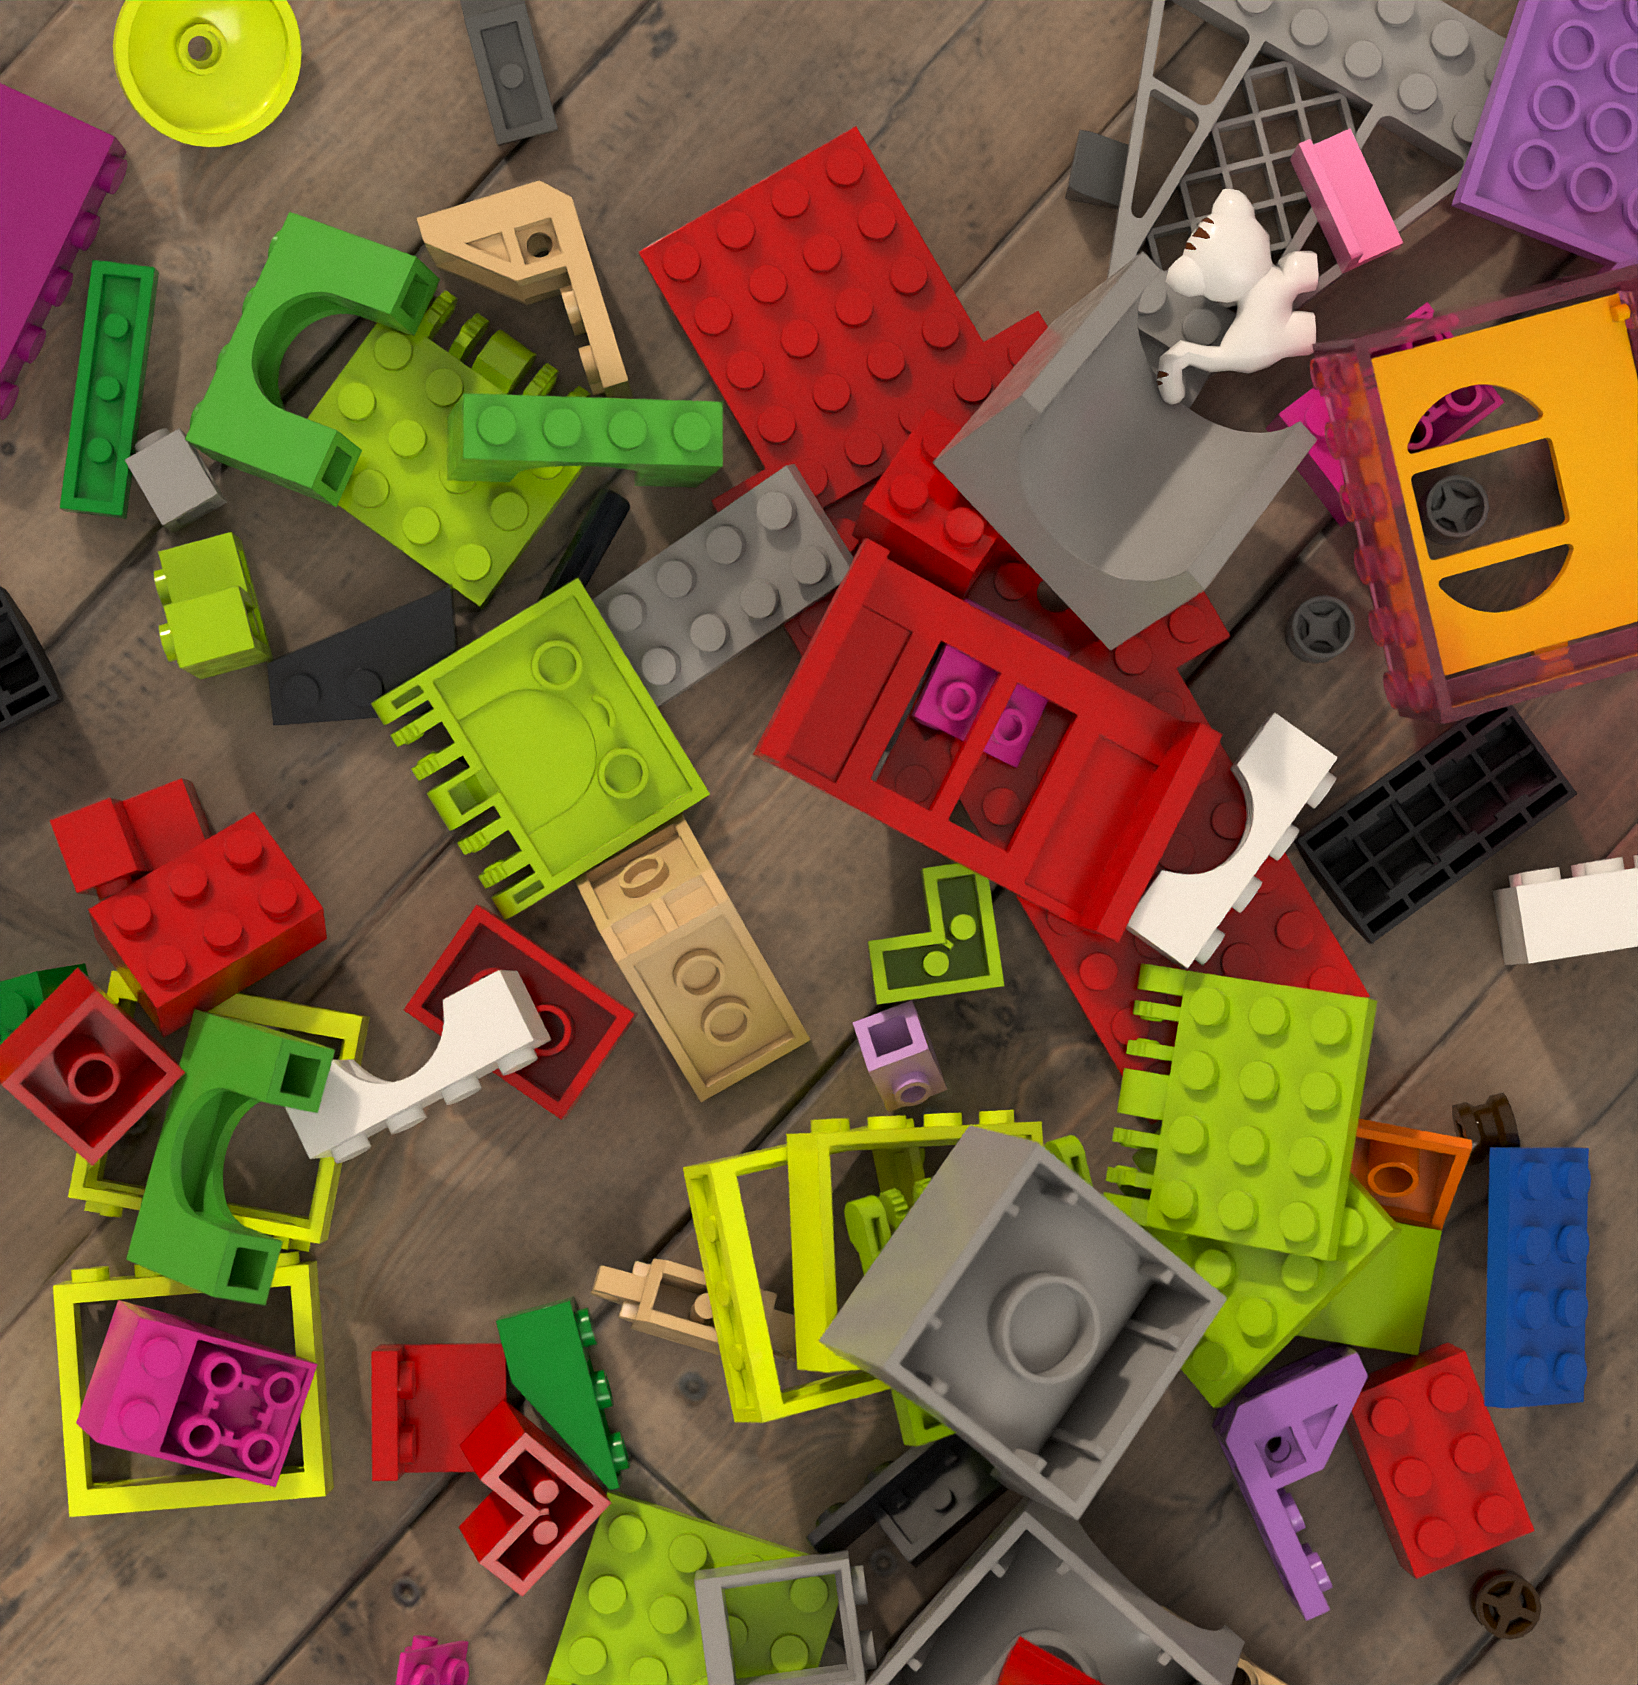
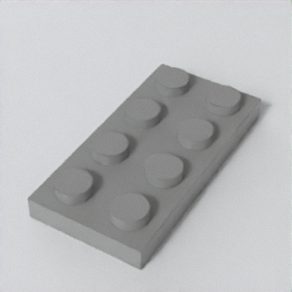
M791 464L786 465L592 599L658 708L664 706L838 589L854 558L796 465Z

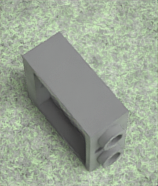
M848 1549L696 1571L694 1583L708 1685H866L865 1670L877 1669L872 1629L859 1631L856 1606L868 1604L863 1565L850 1567ZM835 1574L847 1663L737 1679L725 1589Z

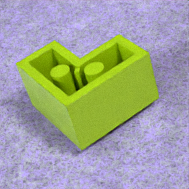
M228 532L158 552L162 569L154 571V580L168 622L159 625V634L169 662L177 661L182 670L199 679H205L273 659L242 540L233 532Z
M958 863L922 868L920 871L929 932L867 942L876 1005L1004 986L989 880Z

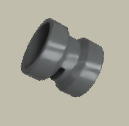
M1463 475L1447 476L1435 483L1425 492L1417 506L1424 536L1434 543L1446 546L1458 544L1477 532L1487 520L1489 512L1488 495L1483 487L1474 479Z
M1327 595L1312 597L1296 608L1288 618L1284 631L1286 644L1292 654L1303 662L1312 664L1328 662L1345 651L1352 642L1356 629L1354 615L1349 607L1338 598Z

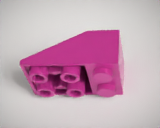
M1428 302L1281 411L1265 428L1268 432L1285 429L1301 421L1317 439L1296 469L1340 527H1343L1374 503L1346 384L1345 367L1350 364L1454 337ZM1491 385L1468 386L1445 395L1434 403L1417 423L1407 447L1408 452L1415 453L1454 442L1505 402Z
M118 1300L76 1424L94 1441L100 1444L276 1487L318 1364L180 1316Z

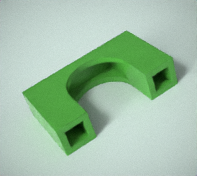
M289 212L282 229L271 240L267 262L255 287L247 293L244 299L242 316L233 336L218 356L216 372L204 399L196 405L192 412L190 429L185 440L212 460L337 507L362 449L338 430L286 411L281 401L278 387L279 369L283 356L291 342L304 328L321 318L336 314L357 315L415 336L440 278L416 256Z
M463 393L447 417V481L511 482L519 472L534 468L598 466L634 470L635 486L698 487L723 466V402Z
M194 1009L179 1064L185 1073L173 1086L126 1260L212 1297L266 1305L283 1241L242 1225L230 1212L223 1187V1167L227 1147L241 1118L249 1109L261 1101L318 1113L334 1056V1049L246 1020Z

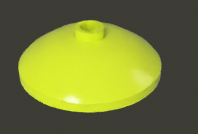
M125 0L115 26L113 38L115 71L128 102L136 113L152 128L171 139L193 146L221 147L232 145L264 130L277 118L289 102L301 67L300 32L295 15L287 0ZM196 36H201L206 43V51L199 59L191 58L188 53V44Z

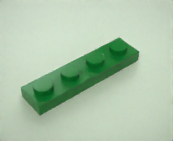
M92 260L60 509L65 512L127 519L133 474L125 459L131 457L136 452L135 445L137 444L159 271L155 267Z

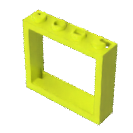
M111 971L107 995L134 1018L138 1000L118 971ZM237 993L208 1011L252 1023L343 1039L339 1060L353 1059L361 1066L370 1020L369 1016L245 993ZM108 1151L93 1166L76 1152L68 1194L69 1198L85 1200L84 1211L100 1213L99 1215L120 1218L122 1217L123 1208L140 1210L146 1187L103 1179ZM333 1156L320 1158L309 1217L227 1202V1205L234 1218L242 1225L264 1234L273 1235L274 1238L283 1241L281 1249L309 1252L311 1242L320 1244L328 1240L342 1163L336 1164Z
M1014 1110L979 1111V1124L962 1125V1112L923 1114L924 1127L907 1128L906 1115L867 1117L868 1130L850 1131L849 1118L810 1120L811 1133L786 1134L797 1370L818 1372L862 1370L860 1367L837 1356L819 1342L837 1315L830 1152L956 1145L969 1125L1038 1142L1043 1146L1042 1121L1014 1122Z
M913 1118L906 1119L907 1128L915 1127ZM868 1125L850 1129V1131L868 1130ZM787 1144L682 1167L734 1422L764 1423L891 1389L889 1385L862 1369L780 1390L737 1176L788 1165ZM924 1147L872 1149L880 1192L882 1193L894 1188L899 1190L903 1194L904 1199L907 1200L909 1212L915 1204L912 1194L913 1186H915L914 1183L925 1179L923 1169L925 1159ZM845 1151L830 1152V1155H832V1154H837V1153H841V1152H845Z
M281 1251L271 1283V1287L291 1286L296 1356L318 1364L300 1415L304 1465L282 1467L276 1487L217 1472L93 1482L90 1438L76 1424L86 1395L80 1303L203 1292L137 1264H134L135 1275L110 1277L109 1266L71 1269V1281H64L53 1285L69 1517L324 1497L334 1488L317 1261L300 1262L299 1251Z

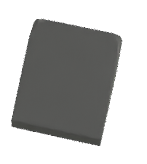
M1080 129L1065 199L1118 209L1128 144Z

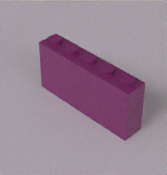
M0 83V419L4 420L10 414L18 397L19 387L15 385L18 375L25 362L31 364L39 355L46 338V330L42 326L52 305L59 307L66 299L73 282V273L69 272L79 249L86 251L93 243L101 221L100 217L96 214L106 193L113 195L120 187L127 171L128 162L123 159L127 151L115 136Z

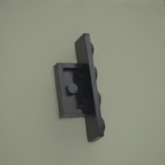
M955 1433L917 1447L912 1446L897 1460L886 1461L877 1466L866 1477L863 1489L846 1503L838 1502L819 1516L815 1523L816 1529L806 1537V1540L818 1553L840 1551L846 1549L878 1522L907 1561L917 1568L1005 1493L1008 1488L990 1475L995 1466Z

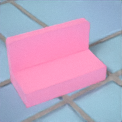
M1351 128L1314 145L1311 139L1299 143L1290 161L1342 274L1400 248L1403 241Z

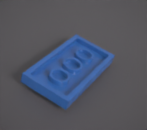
M1490 1147L1484 1406L1517 1408L1584 1402V1384L1587 1378L1585 1320L1588 1315L1586 1263L1590 1246L1587 1233L1588 1192L1591 1185V1175L1588 1168L1589 1148Z

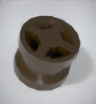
M1504 1093L1490 1095L1485 1104L1472 1106L1467 1102L1452 1105V1117L1456 1136L1472 1140V1151L1467 1161L1468 1166L1483 1163L1486 1156L1490 1155V1147H1520L1515 1117Z
M1504 1568L1487 1570L1477 1577L1470 1589L1469 1604L1472 1614L1487 1631L1498 1638L1512 1640L1524 1637L1534 1629L1540 1619L1542 1607L1539 1594L1531 1583L1513 1570ZM1507 1587H1510L1508 1593L1502 1594V1595L1499 1596V1597L1494 1596V1595H1498V1594H1500V1593H1502V1592H1506Z

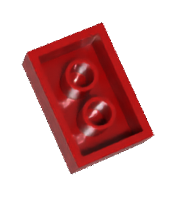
M255 812L250 813L123 888L120 892L113 894L88 909L96 941L163 1038L191 1022L194 1009L208 1012L327 939L322 905Z
M476 904L403 1010L442 1036L444 999L498 970L518 971L551 1041L534 1049L538 1059L526 1067L508 1075H502L499 1068L492 1072L560 1120H563L572 1111L638 1013L487 908Z
M1447 1342L1419 1353L1418 1356L1414 1355L1367 1374L1368 1377L1345 1426L1400 1567L1418 1579L1535 1531L1488 1408L1484 1406L1483 1395L1465 1350Z

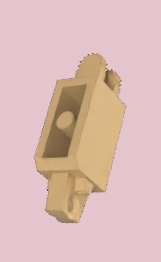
M653 1259L651 1264L635 1261L632 1273L603 1265L599 1266L591 1295L621 1304L619 1318L632 1322L630 1329L721 1356L704 1271L661 1259ZM760 1289L773 1356L776 1359L783 1357L786 1362L788 1360L794 1362L797 1359L795 1315L775 1310L774 1305L778 1294Z

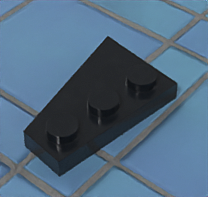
M453 585L445 586L417 600L388 610L360 624L270 660L267 663L273 726L379 718L371 705L372 702L458 650ZM427 700L402 716L421 715L433 709V707Z

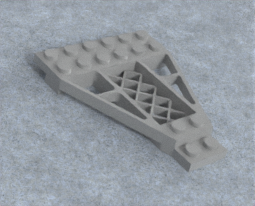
M1152 0L1107 279L1138 256L1137 254L1144 242L1146 243L1149 258L1161 271L1142 294L1138 309V331L1143 351L1155 374H1158L1160 357L1180 340L1205 346H1220L1226 332L1236 318V314L1231 310L1238 309L1236 301L1217 303L1202 295L1188 297L1175 292L1165 282L1168 270L1164 271L1162 269L1155 239L1188 231L1190 237L1202 219L1209 216L1205 215L1195 218L1187 186L1220 178L1222 190L1233 189L1231 175L1262 168L1270 200L1254 203L1252 206L1254 207L1255 214L1272 210L1274 212L1281 242L1270 245L1271 256L1283 253L1281 256L1283 258L1288 253L1300 251L1318 220L1311 207L1297 232L1291 238L1284 207L1309 202L1304 191L1281 197L1273 165L1290 161L1296 148L1270 154L1262 123L1294 115L1301 142L1308 139L1312 141L1305 112L1337 105L1343 131L1351 128L1360 150L1374 127L1379 124L1458 171L1441 186L1393 220L1400 234L1456 192L1506 39L1441 0H1171L1246 45L1244 52L1214 101L1208 105H1200L1153 77L1165 0ZM1259 53L1275 62L1250 69ZM1284 73L1291 104L1259 112L1252 81ZM1296 75L1329 95L1302 101ZM1241 84L1248 115L1218 122ZM1149 97H1154L1192 120L1196 131L1142 218H1136L1132 214L1131 207ZM1350 108L1365 116L1357 132H1355ZM1252 126L1259 157L1227 165L1219 133ZM1209 137L1217 167L1186 175ZM1177 190L1185 220L1154 228ZM1338 263L1318 277V285L1315 291L1297 295L1293 301V310L1298 311L1349 271L1342 274ZM1191 365L1182 369V381L1186 391L1181 403L1190 409L1205 382L1217 372H1208Z

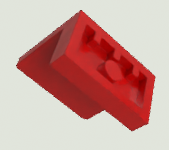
M502 1343L380 1344L371 1351L372 1481H398L404 1473L475 1472L459 1445L503 1399L507 1401V1362Z

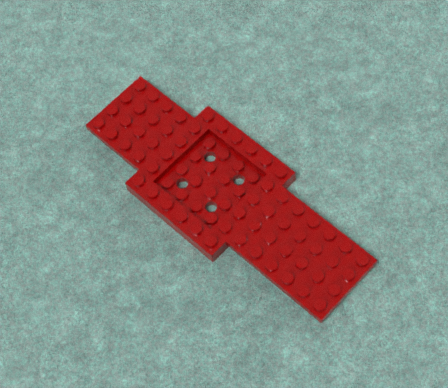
M857 126L639 251L640 259L764 468L761 472L712 499L711 503L715 513L717 514L786 465L795 464L853 558H855L862 544L861 541L851 536L861 507L928 407L963 427L1048 328L1039 311H1036L983 342ZM1004 538L1002 539L963 598V601L967 598L1070 652L1068 659L1177 719L1188 722H1201L1211 728L1177 670L1230 637L1229 632L1204 591L1110 650L1070 607L1061 612H1050L1040 605L1037 598V589L1044 580ZM837 589L782 626L801 659ZM931 667L930 670H929V673H928V675H927V677H926V679H925V681H924V683H923V686H922V688H921V690H920V692H919V694H918V696H917V698H916V701L919 700V698H920V696H921V694H922V691H923V689H924V687H925V685H926V683H927V681H928V678H929V676H930V674H931V669H932V667ZM1048 701L1017 768L985 752L982 753L959 798L960 804L980 838L1006 851L1074 714ZM914 703L876 782L929 810L963 741L940 729L937 731L915 721L916 717L912 716L915 709ZM1220 741L1151 879L1156 872L1161 870L1187 875L1209 872L1228 859L1238 846L1246 824V803L1242 789L1230 770L1233 763ZM1286 853L1278 861L1268 855L1254 875L1262 881V885L1241 913L1231 907L1218 925L1217 929L1223 932L1225 936L1215 952L1204 965L1193 960L1191 965L1185 969L1178 967L1127 929L1124 930L1119 942H1114L1105 936L1083 931L1014 894L1121 1078L1124 1068L1170 1076L1172 1061L1126 1054L1128 1040H1136L1138 1038L1158 1041L1160 1045L1175 1047L1179 1022L1144 1020L1139 1015L1133 1014L1135 1000L1181 1007L1183 998L1181 996L1137 989L1141 964L1356 997H1370ZM1145 1118L1149 1125H1152L1159 1121L1156 1119Z

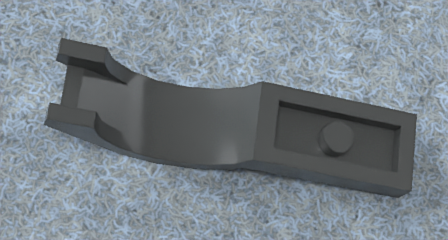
M460 0L497 145L501 146L558 131L525 0Z

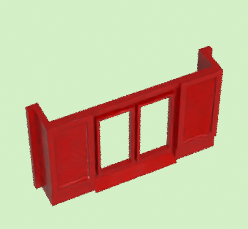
M868 538L864 539L843 581H841L753 755L1002 886V888L1081 930L1099 934L1114 942H1119L1223 734L1201 722H1188L1177 719L887 559L890 550ZM942 642L998 674L928 810L870 778L939 643ZM1019 684L1074 714L1005 851L948 820L1014 689Z

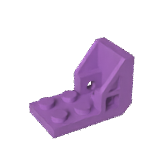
M1338 1342L1251 1380L1224 1408H1218L1212 1424L1214 1433L1286 1593L1306 1621L1330 1611L1322 1592L1333 1587L1317 1552L1313 1553L1308 1542L1303 1545L1300 1544L1296 1532L1306 1527L1294 1499L1289 1492L1286 1493L1283 1487L1324 1469L1368 1377L1358 1353L1345 1344ZM1273 1437H1280L1277 1448L1270 1451L1267 1442Z

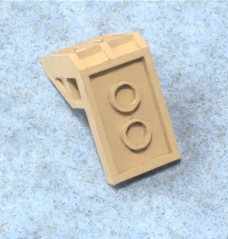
M539 180L417 218L423 241L438 269L525 305L562 295L574 335L587 333L590 345L578 348L593 396L605 392L607 398L634 399L572 197ZM548 250L549 252L544 257H535L541 251Z
M679 813L574 878L590 914L616 963L700 1102L707 1100L811 1040L682 813Z

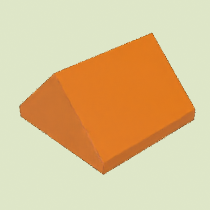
M1359 1118L1350 1172L1394 1221L1442 1230L1472 1151V1140Z

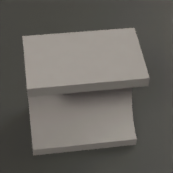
M1144 252L1132 259L1055 319L932 462L1110 650L1208 587L1317 441L1301 421L1285 429L1273 432H1243L1215 424L1199 416L1181 402L1171 405L1162 400L1157 385V375L1146 358L1138 331V309L1142 294L1161 271Z
M969 1125L819 1342L837 1356L851 1362L886 1383L954 1431L995 1466L990 1475L1005 1487L1078 1521L1227 1298L1038 1142Z
M1024 1496L890 1646L866 1685H996L1007 1654L1019 1636L1104 1685H1231L1245 1641L1226 1624L1220 1630H1205L1171 1614L1146 1596L1118 1571L1096 1547L1077 1520Z

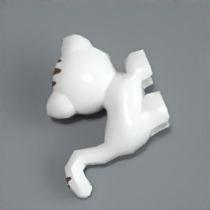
M1222 190L1213 204L1211 215L1202 219L1187 240L1183 256L1171 265L1167 273L1165 282L1177 293L1188 297L1202 295L1211 301L1228 303L1236 301L1238 307L1236 318L1226 332L1220 346H1205L1180 340L1160 357L1157 385L1162 400L1171 405L1180 403L1185 397L1186 390L1182 381V369L1189 365L1208 372L1231 370L1250 374L1268 368L1282 358L1306 356L1315 350V315L1313 312L1294 311L1293 301L1300 293L1316 290L1319 276L1317 254L1312 251H1294L1281 258L1277 266L1273 265L1270 236L1255 218L1254 207L1247 196L1239 190Z

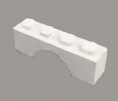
M1275 712L1268 716L1230 768L1242 789L1246 803L1245 829L1235 851L1222 864L1206 873L1187 875L1164 870L1156 872L1148 883L1125 929L1181 969L1188 968L1193 960L1204 965L1225 936L1217 927L1232 907L1241 913L1262 885V881L1254 875L1269 855L1278 861L1296 838L1300 830L1291 823L1302 807L1307 803L1315 809L1335 783L1337 777L1328 771L1338 757Z
M498 970L444 999V1026L439 1045L424 1067L408 1078L397 1082H389L368 1073L353 1059L332 1060L318 1113L285 1107L309 1159L333 1156L336 1164L352 1159L371 1148L367 1138L388 1127L391 1134H396L411 1128L426 1119L423 1108L442 1098H444L447 1105L459 1102L481 1090L482 1087L478 1079L499 1068L502 1075H508L536 1061L538 1057L534 1049L551 1041V1038L518 971Z

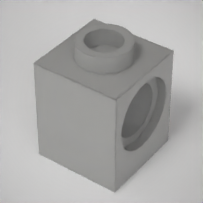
M163 428L141 439L135 445L138 453L125 459V462L162 526L175 533L227 503V500L197 449L185 440L187 435L180 428L172 433L169 432L168 428Z

